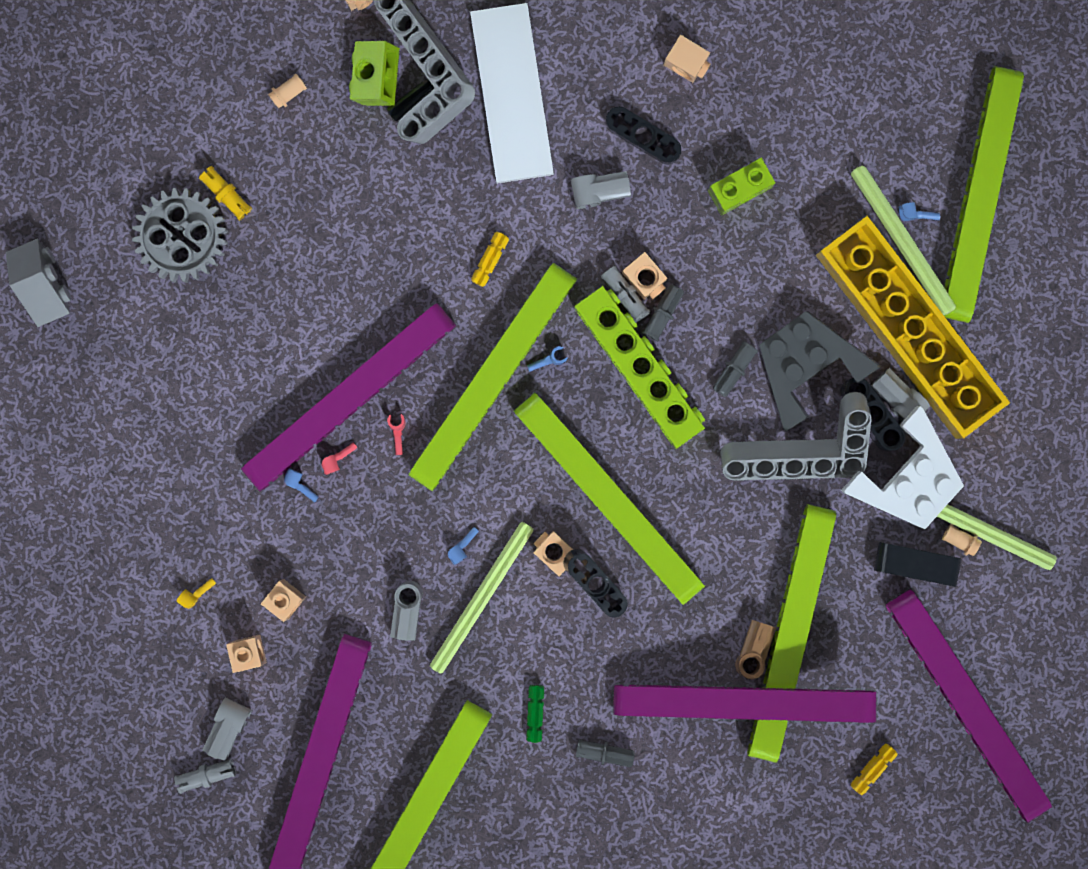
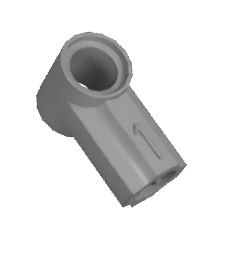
M627 171L597 177L593 174L571 179L576 209H584L586 205L595 207L600 205L601 202L631 197Z
M890 368L884 371L871 384L872 388L892 407L891 411L896 417L898 415L901 417V422L904 421L916 406H921L924 411L930 407L928 401L919 392L912 388L910 389Z
M415 581L403 582L395 592V605L390 634L392 638L406 641L416 640L423 590ZM402 589H413L416 593V600L413 602L405 601L401 595Z
M225 697L215 715V724L203 747V751L215 759L225 761L238 734L244 729L247 723L245 720L247 717H250L252 709Z

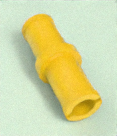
M213 166L206 169L208 172L204 171L199 176V179L216 195L215 199L219 203L223 202L239 221L245 217L244 214L247 215L252 210V207L235 191L236 187L232 183L228 184Z

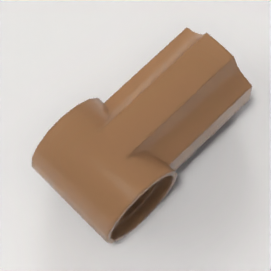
M751 620L740 655L735 663L736 671L741 676L748 679H756L763 674L765 660L776 630L775 627ZM753 657L757 662V668L753 673L748 674L743 669V663L747 658Z

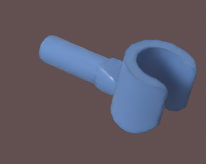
M915 202L906 203L898 207L900 218L903 221L915 219L940 220V213L916 211Z
M558 346L548 356L527 365L529 372L552 363L554 365L563 364L568 357L559 361L554 357L555 351L562 350L564 347Z
M289 468L284 477L285 484L301 491L315 503L319 497L305 485L299 483L303 474Z
M475 527L469 531L462 541L448 551V557L454 565L467 557L462 549L479 532Z

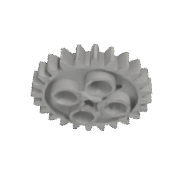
M173 188L172 196L170 197L166 192L161 191L162 200L160 201L153 196L150 197L153 206L150 208L147 205H142L146 212L145 216L136 215V218L142 223L139 226L132 227V229L140 233V236L132 238L133 242L141 244L135 250V253L145 254L140 262L144 265L151 263L148 270L151 273H155L160 269L159 278L165 279L169 274L170 281L176 283L179 275L183 282L188 283L189 274L196 280H199L200 270L210 274L207 265L210 263L218 266L219 264L214 259L215 255H225L219 250V246L228 245L227 241L221 239V235L228 233V230L219 227L226 220L223 217H215L220 209L217 206L209 209L212 201L207 197L201 202L202 194L196 192L191 198V192L187 188L184 189L182 196H180L176 188ZM182 208L184 210L183 219L179 222H173V212L176 209ZM165 219L174 228L183 232V235L200 247L201 251L197 253L185 242L177 239L178 237L163 226L160 220ZM201 226L206 227V237L202 240H196L194 237L196 229ZM159 231H165V241L160 245H156L154 242L155 234ZM187 249L189 253L188 259L183 263H178L176 259L178 251Z

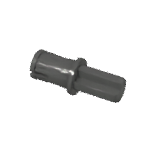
M672 284L669 285L658 306L653 307L654 313L642 331L644 335L658 342L668 321L673 320L672 314L684 295V291L681 288Z
M743 341L730 362L726 361V368L714 384L713 390L721 396H728L740 376H745L744 371L755 354L758 353V350Z
M579 739L576 757L600 761L601 765L610 763L625 767H632L635 751L610 746L608 742L600 744Z

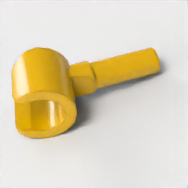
M211 578L193 594L185 589L177 598V603L184 608H192L202 594L214 586L216 582Z

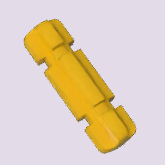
M500 232L494 233L491 239V246L488 245L478 264L479 269L475 270L471 277L473 283L482 287L486 285L490 278L488 276L489 273L493 272L502 255L501 250L505 249L509 241L506 235Z
M884 744L878 751L879 755H874L860 772L862 775L860 777L856 776L851 782V787L860 795H864L870 788L868 785L874 783L888 767L886 764L896 758L898 753L889 744Z

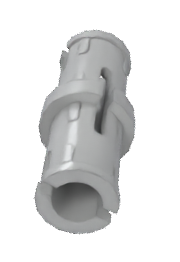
M613 266L601 276L636 323L650 313V310L646 308L635 293L636 288L628 284L616 266Z
M230 758L210 766L204 764L199 766L198 770L176 775L174 777L175 785L180 786L177 787L178 793L181 794L201 786L205 788L211 787L214 782L235 777V767L232 768L231 766L234 765L233 760Z

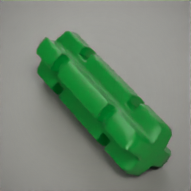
M530 685L528 693L530 701H528L527 726L529 728L527 729L526 740L538 743L542 741V729H540V726H543L544 702H542V699H544V686Z

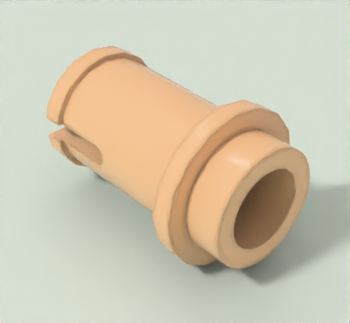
M294 74L292 78L278 88H271L272 92L268 95L279 109L282 106L287 107L286 103L307 88L299 76Z
M953 524L948 526L942 537L943 541L963 550L966 556L968 554L974 556L982 543L976 534L971 536Z

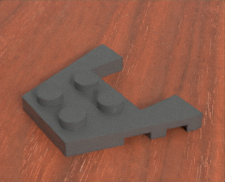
M809 311L804 312L759 344L781 422L786 432L809 417L793 391L839 358H841L857 383L881 367L879 363L869 358L859 348L849 343Z

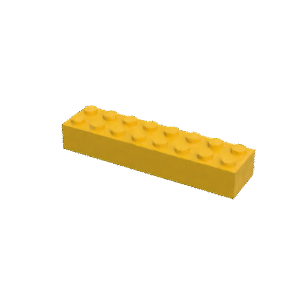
M868 216L816 254V257L922 396L928 401L955 439L965 438L1010 404L1000 388Z

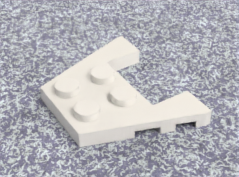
M916 406L900 424V427L920 445L919 449L882 490L863 472L858 471L841 491L913 525L926 529L964 485L924 409L921 406Z

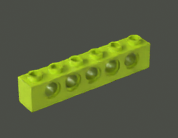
M602 286L575 305L574 309L674 449H677L705 429L702 425L705 419L696 407L691 409L685 399L688 398V395L679 383L674 385L669 379L668 375L671 374V371L661 359L657 362L651 354L654 348L645 336L640 338L634 328L637 327V324L628 312L623 315L617 305L621 302L613 290L609 289L606 291ZM603 312H611L614 314L616 322L611 327H605L600 323L599 316ZM621 335L629 336L633 342L632 348L627 351L620 350L616 344L617 338ZM645 359L649 363V371L646 374L636 373L633 368L635 360ZM654 382H661L665 385L666 394L664 397L656 398L651 394L650 387ZM672 405L679 406L683 411V417L678 422H673L668 418L667 411Z

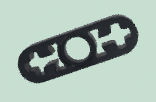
M614 107L608 112L606 126L614 135L662 164H673L679 159L681 145L674 137L624 107ZM620 114H623L624 122L630 126L632 120L637 122L633 126L630 136L625 134L628 131L627 127L621 124L618 128L613 126L614 120L611 118L613 115L618 117ZM638 129H648L652 134V139L645 144L639 143L635 138V133ZM657 135L662 137L659 140L661 145L667 147L670 143L674 146L673 152L676 153L674 156L668 155L667 158L662 156L663 149L656 146L655 151L649 149L655 143Z
M574 549L566 554L563 561L565 570L607 616L612 618L621 616L628 606L627 599L586 552L581 549ZM575 560H580L588 571L583 574L575 566ZM602 577L601 587L597 590H590L589 582L591 579ZM608 593L616 601L617 605L612 607L603 596Z

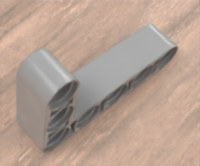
M374 0L377 10L434 86V89L407 112L397 125V132L403 140L424 144L471 104L475 97V89L410 0H395L392 8H389L390 0ZM411 19V27L406 31V22ZM425 41H428V48L422 53V45ZM444 63V72L438 75V67ZM460 85L461 93L455 98L454 91ZM437 104H439V113L436 117H434L433 109ZM417 123L418 131L413 136L412 127Z
M851 392L841 399L837 439L748 441L725 444L720 451L724 476L730 480L853 477L858 471L864 472L867 465L872 421L866 397L859 392Z

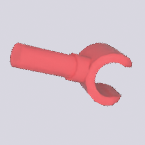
M391 414L387 419L389 427L393 430L396 455H403L401 436L406 421L402 414V421L398 426L391 424Z
M353 442L339 453L337 452L335 455L323 459L321 465L326 475L340 470L337 461L357 449L355 443Z

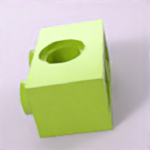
M387 41L355 42L352 54V80L349 84L350 100L366 106L395 105L400 48Z
M761 157L712 184L708 189V193L722 216L771 189L775 185V181Z

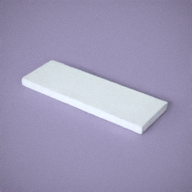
M523 3L471 11L497 184L554 175L528 4Z

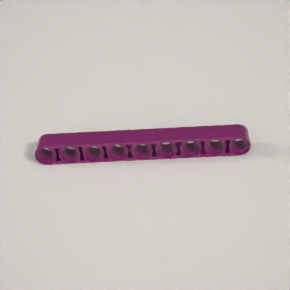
M438 303L431 306L241 468L242 472L259 492L270 485V481L274 482L292 466L293 462L296 463L314 448L313 445L315 443L317 445L336 429V425L340 426L358 410L357 407H362L380 392V388L383 389L400 375L402 369H407L420 358L424 350L427 352L445 336L446 332L449 333L456 326L454 321Z
M909 589L885 605L889 613L892 612L894 614L892 618L903 635L909 637L907 641L920 661L925 662V669L936 686L939 685L941 687L939 690L951 709L956 710L955 715L968 735L971 734L973 736L971 740L984 759L987 758L988 762L986 763L999 783L1004 784L1002 788L1015 808L1018 807L1020 809L1018 812L1021 817L1029 823L1052 808L1049 799L915 593Z
M344 634L341 639L269 869L302 868L307 852L306 847L309 845L314 830L315 819L318 817L325 795L324 790L327 788L333 769V762L336 760L342 741L341 736L342 734L344 735L351 712L350 708L353 706L360 684L359 679L362 678L368 659L367 654L372 646L370 641Z
M614 685L613 715L873 723L876 722V691Z

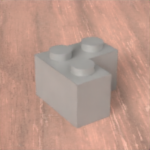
M37 238L6 252L9 286L37 327L70 314L68 302L71 301V296L67 287L64 284L60 286L57 282L58 277L52 266L55 263V258L49 247L44 248Z

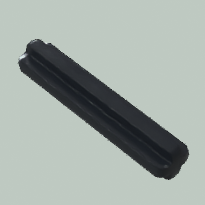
M444 65L438 69V75L444 72ZM426 78L397 100L394 106L388 107L387 112L394 121L400 120L434 89L429 79Z

